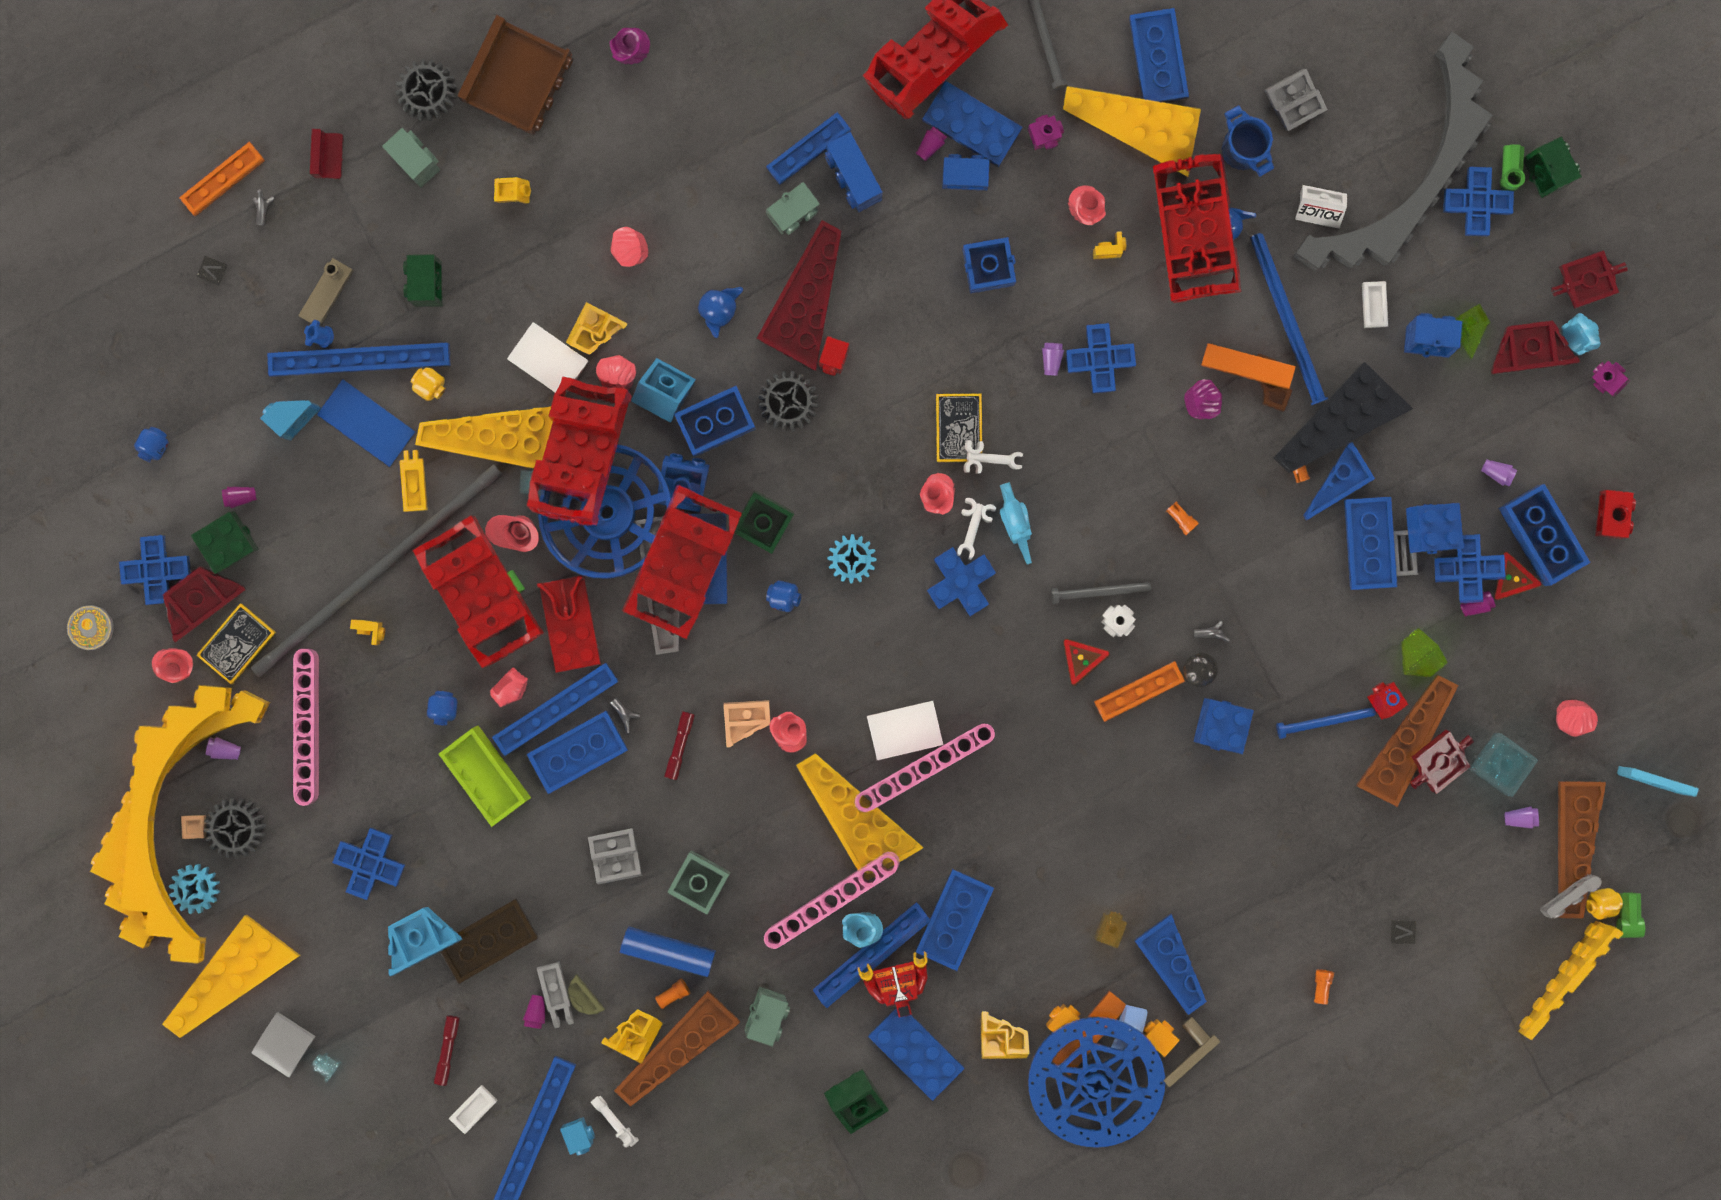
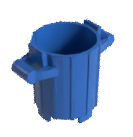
M1239 105L1225 112L1224 115L1227 119L1226 123L1229 132L1224 137L1221 150L1226 163L1232 168L1242 171L1252 169L1259 176L1273 170L1274 166L1270 153L1273 141L1271 128L1262 119L1249 116ZM1240 114L1242 115L1241 117H1239V118L1235 119L1233 122H1231V120H1232L1233 118L1239 116ZM1267 159V163L1257 168L1256 165Z

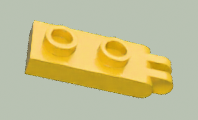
M409 450L404 451V460H400L403 511L428 510L424 460L419 458L418 450H413V459H410Z

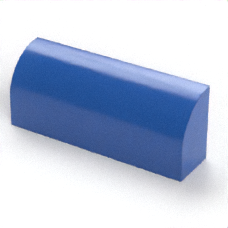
M628 927L619 953L708 977L716 950Z

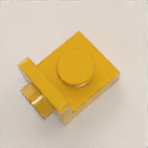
M518 177L495 179V202L529 203L531 194L530 181Z
M1116 232L1115 245H1112V242L1098 243V246H1095L1093 249L1094 259L1121 258L1123 251H1126V238L1122 237V232Z
M351 620L350 629H357L356 634L370 635V631H373L371 645H380V641H384L385 628L382 627L383 622Z

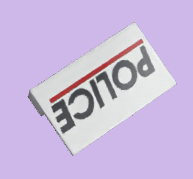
M1303 185L1295 220L1339 229L1347 208V194Z

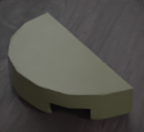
M576 974L571 980L568 989V997L572 1006L578 1012L588 1015L604 1011L603 1005L579 975Z

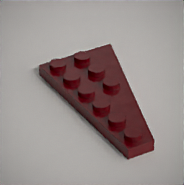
M821 220L756 338L815 372L842 233L841 230Z

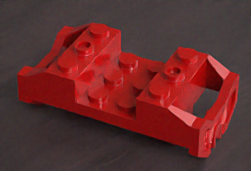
M932 0L925 7L932 20L903 47L892 39L887 42L874 55L867 72L862 76L888 107L896 110L905 120L909 119L914 114L912 111L994 33L1004 30L1008 26L999 9L994 6L989 7L981 0ZM964 1L978 17H974L959 5ZM889 73L901 82L904 89L899 95H895L892 90L889 91L879 82L885 74Z
M1198 155L1194 159L1188 157V159H1178V162L1170 160L1153 166L1171 301L1173 303H1180L1197 298L1242 292L1237 248L1234 246L1230 218L1228 183L1222 155ZM1213 166L1220 177L1205 181L1197 179L1193 183H1177V186L1166 187L1168 174L1180 170L1191 171V168ZM1229 272L1234 273L1230 284H1212L1182 291L1177 282Z
M562 376L548 415L553 423L543 459H536L530 480L527 506L532 512L552 519L560 518L562 521L570 520L572 523L576 521L581 525L598 524L600 507L628 404L632 398L627 389L618 387L606 388ZM568 390L591 400L597 401L599 399L606 403H615V407L565 397V394ZM541 489L560 493L563 498L572 496L577 497L582 502L585 499H588L583 510H570L564 506L560 508L540 502L538 492Z
M677 485L622 611L687 639L706 599L704 597L722 555H725L742 513ZM687 497L693 503L715 513L718 511L728 515L729 530L727 532L676 509V507ZM638 593L689 615L690 619L678 628L647 611L641 612L637 610Z
M475 516L467 517L453 528L412 550L432 588L438 590L459 626L458 632L481 668H486L502 660L509 653L512 654L514 651L522 648L523 645L529 644L544 634ZM467 530L476 536L475 539L428 566L426 562L427 553L439 547L442 548L462 536ZM520 620H525L527 634L507 643L500 651L487 656L477 649L478 645L493 636L499 635L500 632L514 626Z

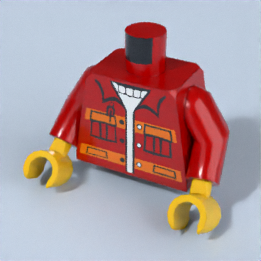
M915 952L913 962L872 971L869 964H867L868 971L862 973L860 968H858V973L861 979H863L868 993L880 1004H886L887 1007L896 1005L899 1018L912 1015L909 1001L917 1000L918 995H921L924 991L928 979L926 952H924V958L918 959Z

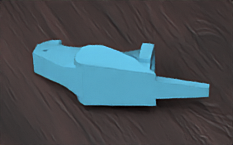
M1008 482L1000 485L1004 499L1000 515L1013 544L1018 543L1026 564H1030L1032 562L1027 540L1030 539L1032 532L1025 504L1015 499L1011 484Z

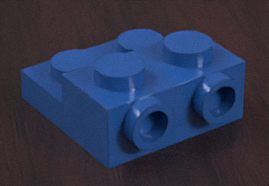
M676 453L665 456L661 473L667 481L671 498L677 485L704 496L710 465L705 464V460L701 458H692V461L684 460L682 455ZM659 482L658 493H661L663 489ZM686 497L676 508L700 512L702 506L693 503L691 499ZM666 501L658 504L666 505Z

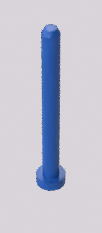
M1371 707L1284 725L1283 722L1277 723V734L1279 739L1286 738V734L1372 717L1376 715V711Z

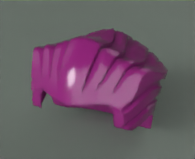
M622 28L609 43L613 54L612 57L626 65L640 63L647 57L650 49L648 35L639 28Z
M1199 380L1185 393V406L1191 417L1199 420L1212 419L1221 413L1222 393L1211 380Z

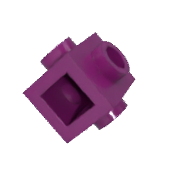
M1043 115L1035 119V123L1029 124L1027 130L1035 150L1043 147L1048 150L1059 145L1058 142L1062 139L1061 134H1064V129L1061 121H1056L1055 115L1052 117Z
M1609 361L1605 364L1601 362L1594 369L1593 373L1595 375L1592 377L1596 381L1593 385L1601 393L1604 394L1607 391L1613 397L1630 380L1623 374L1626 370L1617 362L1611 364ZM1613 375L1611 380L1606 381L1607 376Z

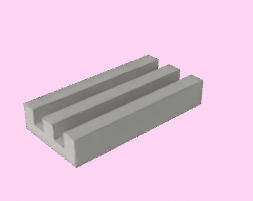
M1408 530L1394 531L1396 576L1418 575L1416 553H1410L1411 571H1408L1405 540ZM1398 535H1400L1402 571H1400L1397 540Z

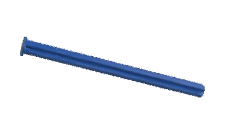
M1262 233L1255 234L1250 240L1313 403H1311V406L1326 401L1328 397L1325 398Z

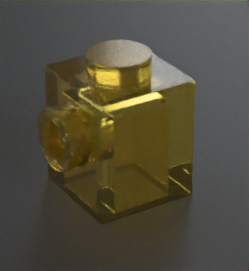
M1110 911V914L1103 913L1094 937L1096 941L1118 948L1127 922L1122 919L1123 915Z

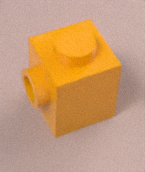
M1064 1004L1061 1007L1056 1006L1049 1014L1051 1018L1046 1023V1026L1054 1032L1065 1024L1079 1020L1081 1013L1072 1005L1069 1007Z
M1158 1019L1154 1022L1151 1020L1144 1027L1143 1034L1164 1057L1180 1041L1172 1033L1175 1029L1165 1020L1162 1023Z

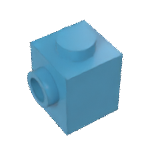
M584 1117L562 1125L560 1130L570 1155L576 1153L578 1156L590 1151L589 1147L593 1144L595 1134L592 1127L587 1126Z

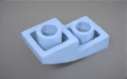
M1126 1005L1119 1021L1125 1022L1143 1033L1148 1013L1147 1009ZM1115 1038L1111 1047L1123 1050L1127 1044Z

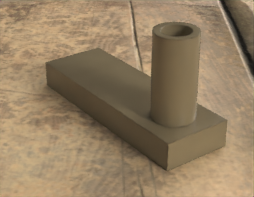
M334 258L325 265V272L298 315L311 324L313 320H318L320 322L319 326L323 324L354 271Z
M1193 1017L1189 1018L1182 1027L1197 1042L1199 1047L1165 1077L1163 1081L1169 1088L1220 1043L1214 1034L1209 1037Z

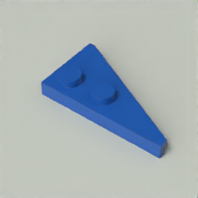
M1353 442L1347 444L1303 515L1305 520L1310 519L1375 479Z

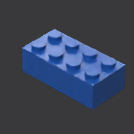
M1545 484L1535 486L1498 508L1543 586L1553 585L1591 563Z

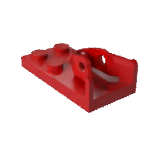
M579 575L567 579L537 583V587L540 588L556 673L601 664L585 576Z

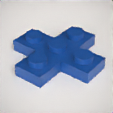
M1468 167L1467 189L1446 188L1444 190L1443 212L1466 213L1465 236L1488 237L1490 235V214H1513L1514 191L1491 190L1492 168Z
M1109 323L1087 325L1088 348L1066 350L1068 373L1090 371L1092 394L1115 392L1114 369L1136 366L1134 343L1111 346Z
M1480 534L1463 535L1464 548L1457 549L1458 557L1434 558L1435 582L1459 581L1460 603L1483 602L1482 580L1505 579L1504 555L1481 556Z
M164 535L140 537L142 560L119 562L121 584L144 583L145 605L165 604L163 593L169 589V580H180L191 573L189 556L167 557Z
M953 547L934 559L945 579L928 589L927 592L938 609L958 598L968 615L972 616L989 605L977 585L996 574L984 554L966 566L960 557L957 556Z
M370 828L362 848L340 841L332 863L353 870L346 889L347 893L368 900L376 879L395 887L398 886L405 864L385 857L393 835Z

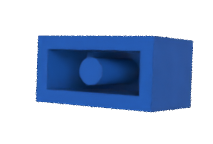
M950 154L948 158L944 157L942 189H988L989 159H984L982 155L962 158V155Z

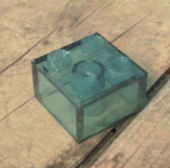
M1494 733L1469 770L1505 796L1513 797L1538 762V759L1502 733Z

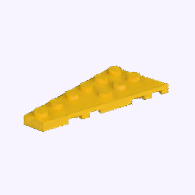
M1070 86L1066 88L1063 110L1161 163L1170 160L1178 162V159L1183 160L1192 157L1201 112L1200 108ZM1180 170V171H1178V172H1180L1181 174H1183V175H1185V176H1187V177H1188V175H1189V171H1186V170Z
M551 407L420 422L415 445L534 469L536 459H543L553 423L548 417Z
M816 753L796 765L857 870L886 852L895 853L901 862L924 848L878 807L868 812L859 811L854 802L860 791ZM864 795L860 797V806L863 808L870 807L871 801ZM890 858L883 860V865L887 869L895 865L894 861ZM867 870L864 872V877L869 881L875 877V874Z
M245 915L162 1025L179 1038L183 1037L301 955L250 916Z
M1598 921L1589 924L1584 932L1586 935L1581 942L1579 941L1574 945L1571 951L1573 954L1568 961L1565 960L1558 969L1559 974L1556 978L1548 982L1545 988L1547 991L1542 998L1539 997L1535 1001L1533 1011L1521 1021V1028L1518 1032L1532 1040L1549 1021L1550 1011L1556 1008L1559 1009L1564 1003L1563 996L1568 991L1574 992L1595 967V959L1603 954L1605 955L1610 950L1609 943L1614 937L1619 939L1624 934L1623 932Z

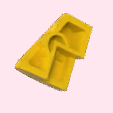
M586 302L566 343L590 355L597 350L600 344L610 340L611 336L621 328L624 329L628 323Z
M637 1009L626 1022L616 1027L618 1031L610 1039L605 1037L601 1043L642 1064L663 1023Z
M986 1011L981 1012L982 1059L1028 1057L1030 1054L1028 1031L1020 1027H1013L1003 1019L1000 1021L988 1015L989 1013Z

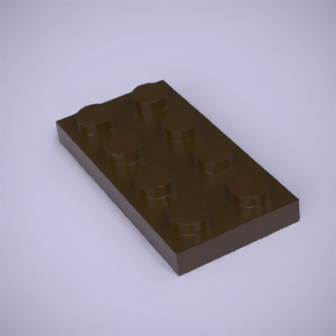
M516 898L457 932L462 940L440 952L458 984L539 937Z

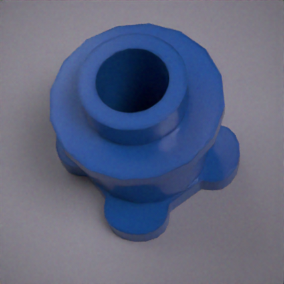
M313 320L312 324L305 327V344L311 346L313 343H316L321 348L328 347L334 339L332 328L329 326H319L320 322Z

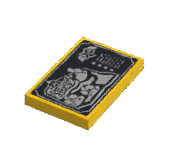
M936 394L937 462H967L968 452L965 449V443L968 440L972 441V449H977V443L982 441L981 394Z
M240 603L198 652L197 656L228 683L233 684L276 632L245 605Z

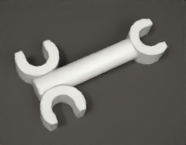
M971 440L965 443V449L968 454L967 462L963 467L964 473L970 472L971 464L975 465L976 474L981 473L982 465L980 462L1007 464L1010 468L1016 470L1022 468V465L1014 463L1015 457L1023 456L1021 452H1015L1009 456L980 453L984 448L982 441L977 443L976 450L972 449Z
M966 498L965 503L970 504L972 509H962L961 514L964 516L972 515L964 544L960 545L957 550V556L961 555L963 549H967L970 552L969 559L971 560L975 553L973 543L980 520L982 518L984 522L991 523L993 518L988 517L985 512L988 510L995 512L996 507L991 504L984 506L976 503L972 498Z
M597 1096L591 1101V1104L602 1113L616 1130V1137L623 1141L624 1147H632L639 1141L637 1137L632 1135L630 1128H625L601 1096Z

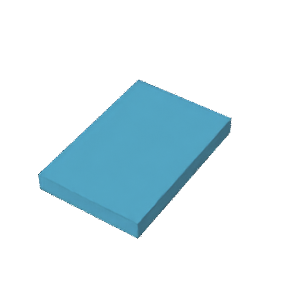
M1618 767L1617 774L1619 776L1677 794L1695 797L1699 788L1634 768Z

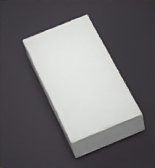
M1386 281L1363 282L1364 328L1388 327Z
M481 1085L449 1119L466 1134L498 1100Z

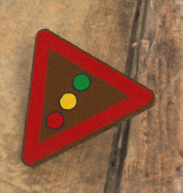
M1503 552L1502 555L1505 557V579L1497 580L1493 596L1494 600H1501L1541 587L1542 582L1509 552Z
M1070 639L1063 640L1072 686H1076L1110 656V652Z

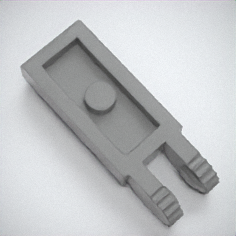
M1591 874L1585 875V877H1582L1542 906L1540 911L1549 918L1560 917L1565 913L1566 907L1570 904L1575 905L1584 898L1583 895L1588 891L1595 892L1602 884L1601 878Z
M560 961L537 967L547 1010L550 1012L554 1027H560V1018L556 1010L564 1008L568 1025L574 1024L570 1008L571 1003Z

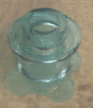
M325 1053L323 1056L319 1054L312 1063V1066L315 1067L313 1072L317 1071L326 1077L324 1079L326 1083L342 1063L340 1060L335 1062L327 1056L328 1053Z

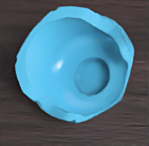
M1578 313L1561 327V334L1569 343L1568 346L1574 354L1579 356L1600 347L1598 325L1582 313Z
M870 912L853 913L846 915L842 920L844 939L856 947L861 948L871 945L882 937L883 925L876 914H871Z

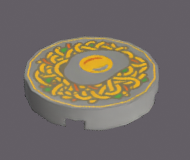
M94 605L82 606L76 609L69 617L67 623V634L71 642L84 650L102 648L111 640L114 632L111 616L103 608Z

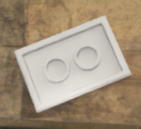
M534 322L507 358L554 392L558 389L562 376L577 380L589 363L583 356Z
M933 701L867 716L877 760L943 745Z

